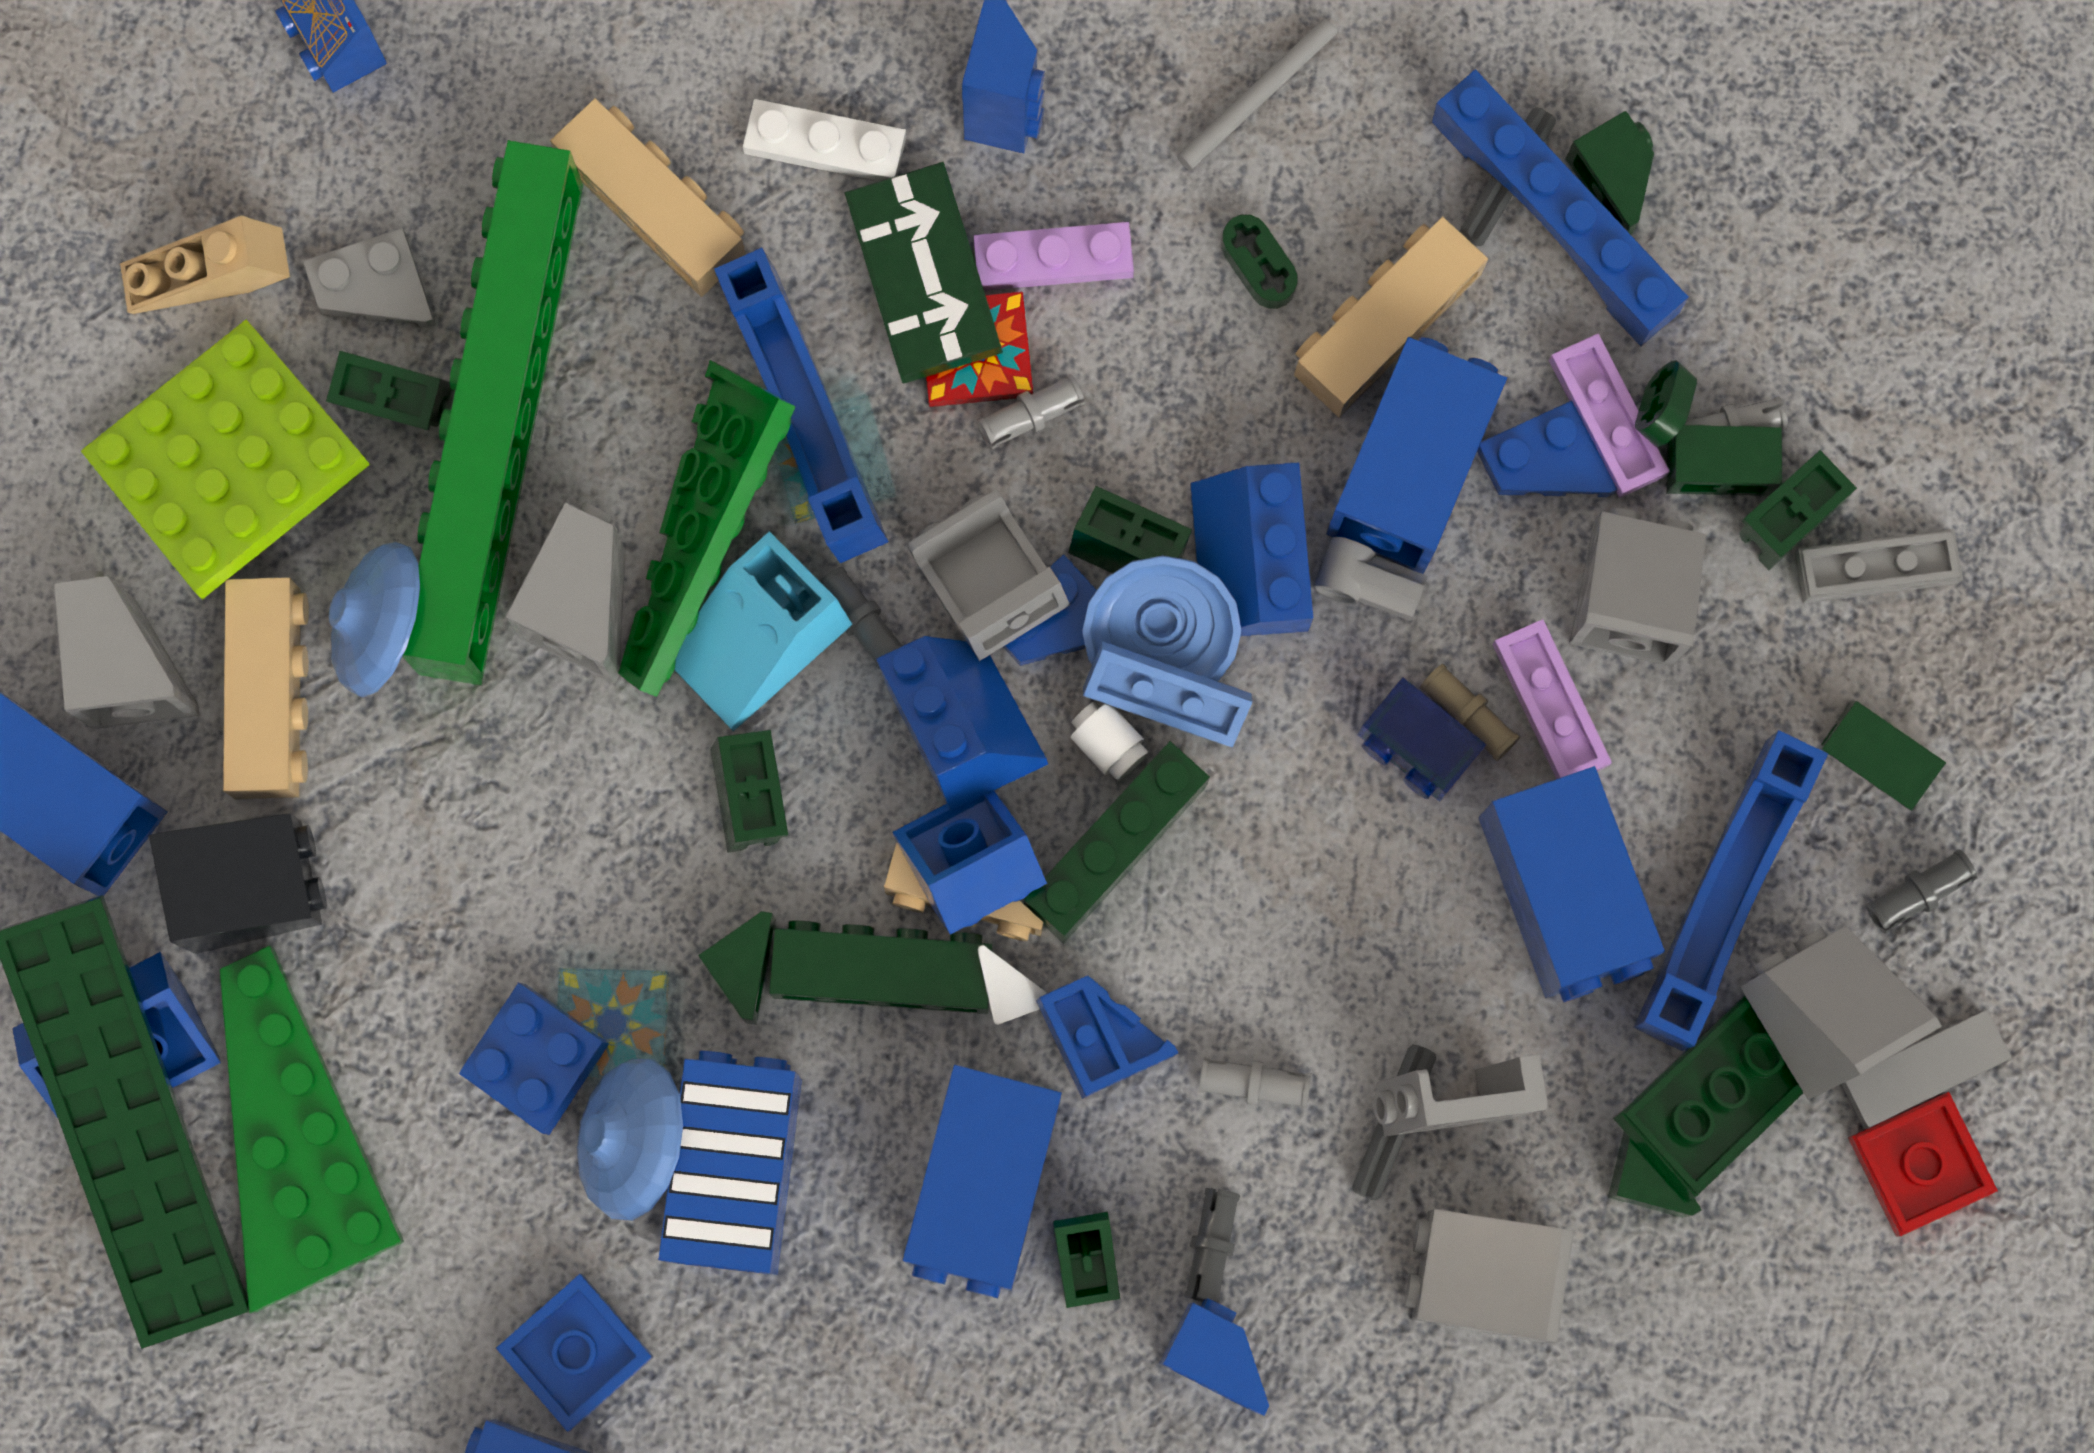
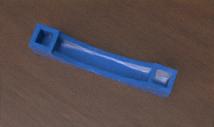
M1476 69L1436 103L1432 123L1465 159L1469 157L1490 173L1541 222L1588 278L1606 304V310L1640 347L1681 312L1689 298L1687 294Z
M757 249L715 268L714 270L731 312L739 325L766 389L796 406L791 416V425L786 437L803 479L809 503L827 546L839 563H843L888 543L885 531L781 280L764 249Z
M1780 730L1765 741L1633 1028L1680 1051L1695 1046L1717 998V990L1746 918L1785 837L1811 793L1828 753Z

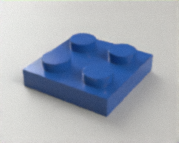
M518 982L459 1074L537 1131L550 1135L610 1043L528 985Z
M583 1274L577 1275L496 1347L498 1352L567 1432L572 1431L654 1357Z

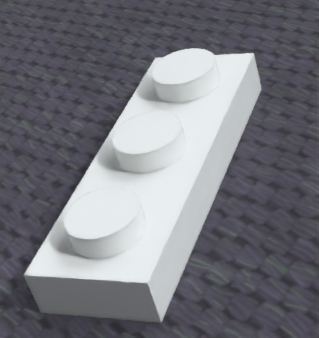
M754 99L744 139L743 151L744 154L879 182L898 176L906 141V130Z

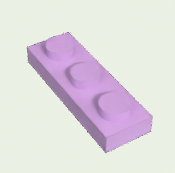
M1129 222L973 235L976 267L984 291L1127 279L1134 276Z
M1599 333L1552 354L1548 361L1568 400L1573 401L1617 487L1616 493L1618 497L1626 496L1666 477L1670 471L1659 449L1635 429L1638 409Z
M1542 619L1496 639L1492 645L1556 779L1593 766L1596 767L1597 771L1610 766L1612 761L1544 620Z

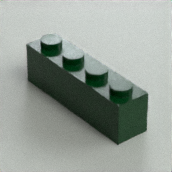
M1169 741L1045 876L1047 884L1032 891L1024 899V905L1064 944L1205 790L1210 776Z
M799 920L788 921V929L775 928L769 991L773 999L988 1014L989 999L979 959L978 947L984 945L992 952L993 947L992 944L982 943V935L954 932L950 935V941L928 939L929 932L926 930L898 928L896 929V937L875 936L874 927L855 924L842 925V933L820 932V923Z

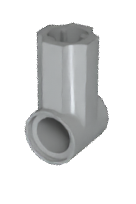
M1342 537L1331 538L1313 586L1314 590L1327 598L1341 603L1356 605L1358 602L1411 621L1428 576L1375 557L1376 554L1371 548L1359 542Z

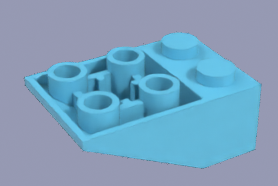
M769 531L736 560L723 575L700 609L696 626L686 636L677 654L674 670L734 732L853 624L837 598Z

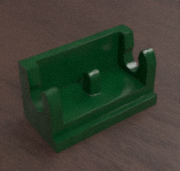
M339 351L326 402L429 431L430 426L438 427L440 425L442 415H439V407L443 398H449L452 390L450 389V381Z
M1684 425L1673 440L1668 442L1667 467L1670 472L1667 475L1666 494L1769 496L1782 484V427Z
M1819 450L1742 520L1745 526L1739 533L1740 538L1744 543L1752 540L1760 547L1762 552L1759 554V561L1770 570L1852 495L1857 487Z
M1095 486L1074 528L1068 553L1114 573L1135 560L1162 555L1182 559L1192 529Z
M1858 701L1849 702L1844 712L1821 743L1822 751L1828 753V755L1886 793L1909 811L1914 809L1946 764L1944 760Z
M771 730L717 737L710 750L727 853L742 851L747 846L757 843H764V846L776 844L782 837L788 836V829Z

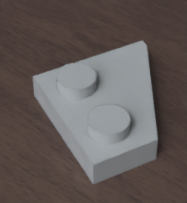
M403 228L303 260L318 309L323 315L339 317L359 315L371 321L388 323V319L415 322L419 327L427 328L436 325Z

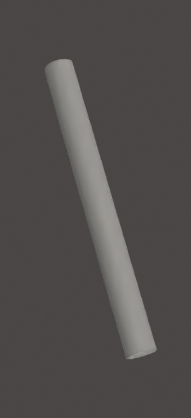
M1323 18L1177 155L1180 163L1190 171L1195 168L1337 35L1338 32L1335 26L1328 19Z

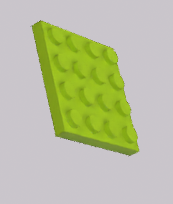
M247 319L81 450V453L202 600L370 465Z

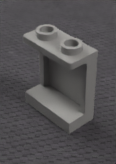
M997 489L986 495H979L970 499L959 512L941 523H933L926 526L918 533L915 539L907 544L917 566L979 661L1070 606L1060 581L1050 566L1046 567L1008 510L1003 497Z
M1540 1054L1517 1057L1476 1069L1475 1073L1479 1096L1435 1101L1432 1096L1427 1069L1416 1070L1377 1082V1092L1374 1096V1112L1378 1122L1383 1125L1384 1137L1505 1121L1549 1110Z

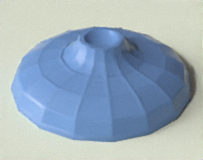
M393 542L383 544L369 551L355 569L351 571L344 588L337 591L330 605L329 623L332 626L330 637L332 664L339 682L348 691L360 697H366L379 691L393 675L409 642L416 619L420 593L419 566L409 546Z
M1162 555L1132 561L1107 576L1088 602L1082 632L1088 660L1091 664H1093L1103 641L1218 682L1235 660L1242 630L1237 603L1217 575L1194 561Z
M631 1059L607 1072L590 1094L580 1121L576 1147L579 1177L588 1199L611 1219L633 1221L652 1210L667 1190L679 1160L683 1132L680 1094L670 1072L653 1059Z

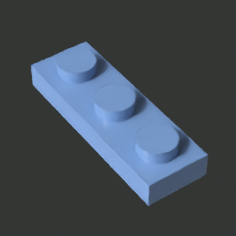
M1103 641L1083 686V696L1232 748L1253 702L1252 694Z

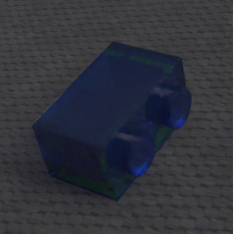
M1404 677L1401 678L1366 720L1357 734L1364 740L1361 745L1362 748L1374 760L1385 766L1390 761L1406 774L1403 781L1411 790L1424 799H1429L1432 795L1439 802L1487 745Z

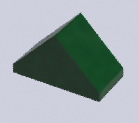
M761 911L698 955L740 1017L747 1024L757 1025L776 923V918L770 912Z
M1623 1131L1608 1198L1682 1218L1693 1216L1702 1211L1695 1198L1689 1202L1686 1201Z
M1108 1212L1053 1221L1052 1225L1066 1308L1120 1299Z

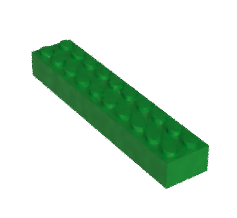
M510 140L507 141L504 157L498 156L494 163L492 186L497 189L494 207L487 206L483 215L481 232L482 238H486L487 241L484 256L476 257L473 263L471 287L476 289L473 308H465L461 320L460 335L462 339H466L462 359H454L450 373V389L455 390L452 409H444L440 420L439 439L440 441H445L441 461L434 460L429 473L428 490L434 493L430 513L423 512L419 521L417 540L419 544H423L418 564L420 593L415 623L407 648L402 656L418 675L480 686L482 685L583 190V183L570 150Z

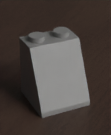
M565 502L506 615V619L522 640L615 684L619 677L618 672L621 662L626 550L617 533L618 529L610 524L612 517L609 514L587 503H583L581 508L578 509Z
M1612 508L1609 513L1601 511L1592 527L1569 644L1673 667L1693 646L1706 534L1692 531L1693 526L1680 520L1665 519L1661 521V524L1640 520L1641 514L1629 509Z
M101 571L76 572L70 575L71 581L54 583L64 710L92 729L199 716V706L133 596L109 576H104V573Z
M1846 926L1829 936L1825 934L1822 927L1793 943L1799 953L1786 959L1780 950L1752 966L1758 976L1740 986L1795 1080L1803 1090L1807 1100L1861 1075L1942 1027L1938 1018Z
M1438 1209L1428 1211L1427 1220L1418 1219L1414 1235L1413 1252L1421 1253L1418 1275H1409L1405 1292L1404 1305L1405 1307L1413 1308L1411 1320L1539 1343H1557L1574 1231Z

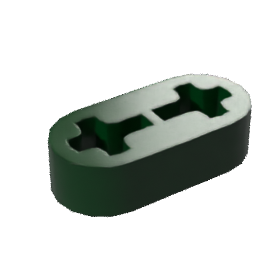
M1247 214L1233 217L1226 224L1221 239V249L1225 258L1252 298L1259 305L1268 309H1278L1286 306L1292 300L1298 284V274L1295 267L1268 227L1258 217ZM1241 230L1245 236L1253 233L1256 235L1253 245L1254 251L1258 255L1256 258L1253 257L1246 246L1243 245L1238 248L1234 246L1237 231ZM1263 265H1265L1274 278L1281 275L1285 277L1282 285L1283 292L1278 293L1274 288L1267 290L1262 288L1265 282V273L1261 269Z
M1677 360L1665 364L1652 376L1645 388L1636 418L1635 429L1655 447L1668 443L1680 432L1688 418L1696 390L1697 378Z

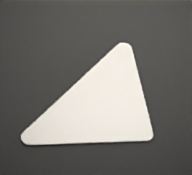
M980 945L978 947V954L994 1023L999 1025L1039 1010L1040 1008L1036 1000L1047 994V992L987 947Z

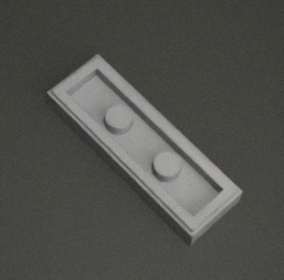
M1954 529L1798 548L1794 552L1803 603L1953 585L1963 581Z
M1986 1009L1899 1051L1873 1068L1841 1085L1863 1128L1867 1129L2012 1059V1056Z

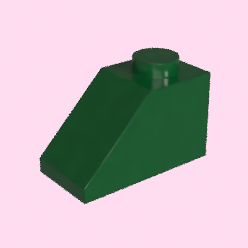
M1625 110L1573 141L1565 159L1585 187L1632 235L1640 220L1654 152L1652 150L1653 142L1647 129L1640 122L1634 123Z

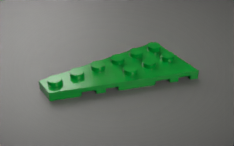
M712 360L709 361L705 374L706 378L713 381L706 405H696L692 423L697 425L694 448L687 450L681 456L659 533L667 536L661 561L651 560L646 580L651 581L650 599L647 606L640 608L635 613L618 672L620 676L638 690L655 697L658 696L663 684L669 680L674 672L677 654L686 636L696 626L699 616L698 610L709 587L714 585L719 578L722 567L721 562L732 539L740 533L743 527L744 514L755 491L763 485L766 479L768 464L778 443L785 438L789 431L791 416L796 407Z
M271 946L265 947L220 969L249 1314H255L404 1242L278 956Z

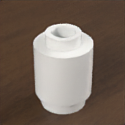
M1094 701L1085 707L1071 722L1076 730L1070 738L1104 775L1110 773L1117 781L1122 780L1131 773L1149 754L1142 745L1144 738L1114 706L1104 704L1099 707Z

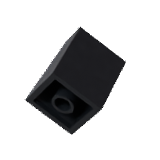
M291 813L149 835L171 943L194 954L322 925L320 910L327 908V900L320 877L313 878L309 858L316 856L313 833L309 825L302 826L301 820Z

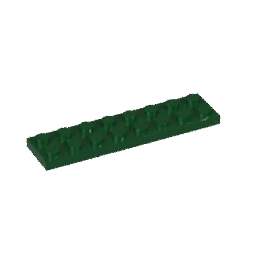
M101 895L1 928L0 960L141 1349L249 1312L245 1290L104 896Z

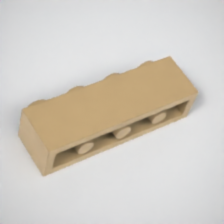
M594 98L550 140L552 147L570 150L582 183L700 297H703L719 281L714 270L715 268L746 255L741 238L744 231L725 211H721L718 215L704 203L707 199L706 194L690 177L685 176L680 180L668 168L671 164L669 158L655 143L649 140L644 145L631 133L635 128L623 112L615 106L607 110Z
M1443 216L1431 228L1426 224L1421 225L1405 242L1403 247L1407 252L1395 264L1389 259L1385 261L1369 278L1367 283L1372 287L1359 300L1353 295L1349 297L1333 314L1332 320L1336 323L1323 336L1318 332L1313 333L1297 350L1295 355L1300 359L1298 360L1294 376L1339 418L1400 357L1407 338L1410 337L1417 340L1482 275L1488 258Z
M290 577L228 579L225 581L223 791L234 799L299 798V783H306L308 759L306 751H300V730H306L308 726V705L306 698H300V677H307L309 659L306 645H300V625L308 624L309 603L307 594L301 593V589Z

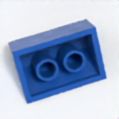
M984 0L962 82L964 140L1024 154L1028 138L1037 139L1040 133L1044 115L1042 104L1045 90L1042 87L1045 71L1037 69V49L1006 0Z
M1300 463L1245 466L1190 483L1196 562L1217 575L1235 599L1242 630L1241 636L1308 632L1313 621V608Z
M923 636L876 659L889 693L950 811L1048 765L1046 756L990 655L979 661L967 641Z
M159 952L130 967V972L172 1088L220 1064V1057L186 988L162 953ZM22 1023L12 1028L19 1066L56 1115L25 1026Z

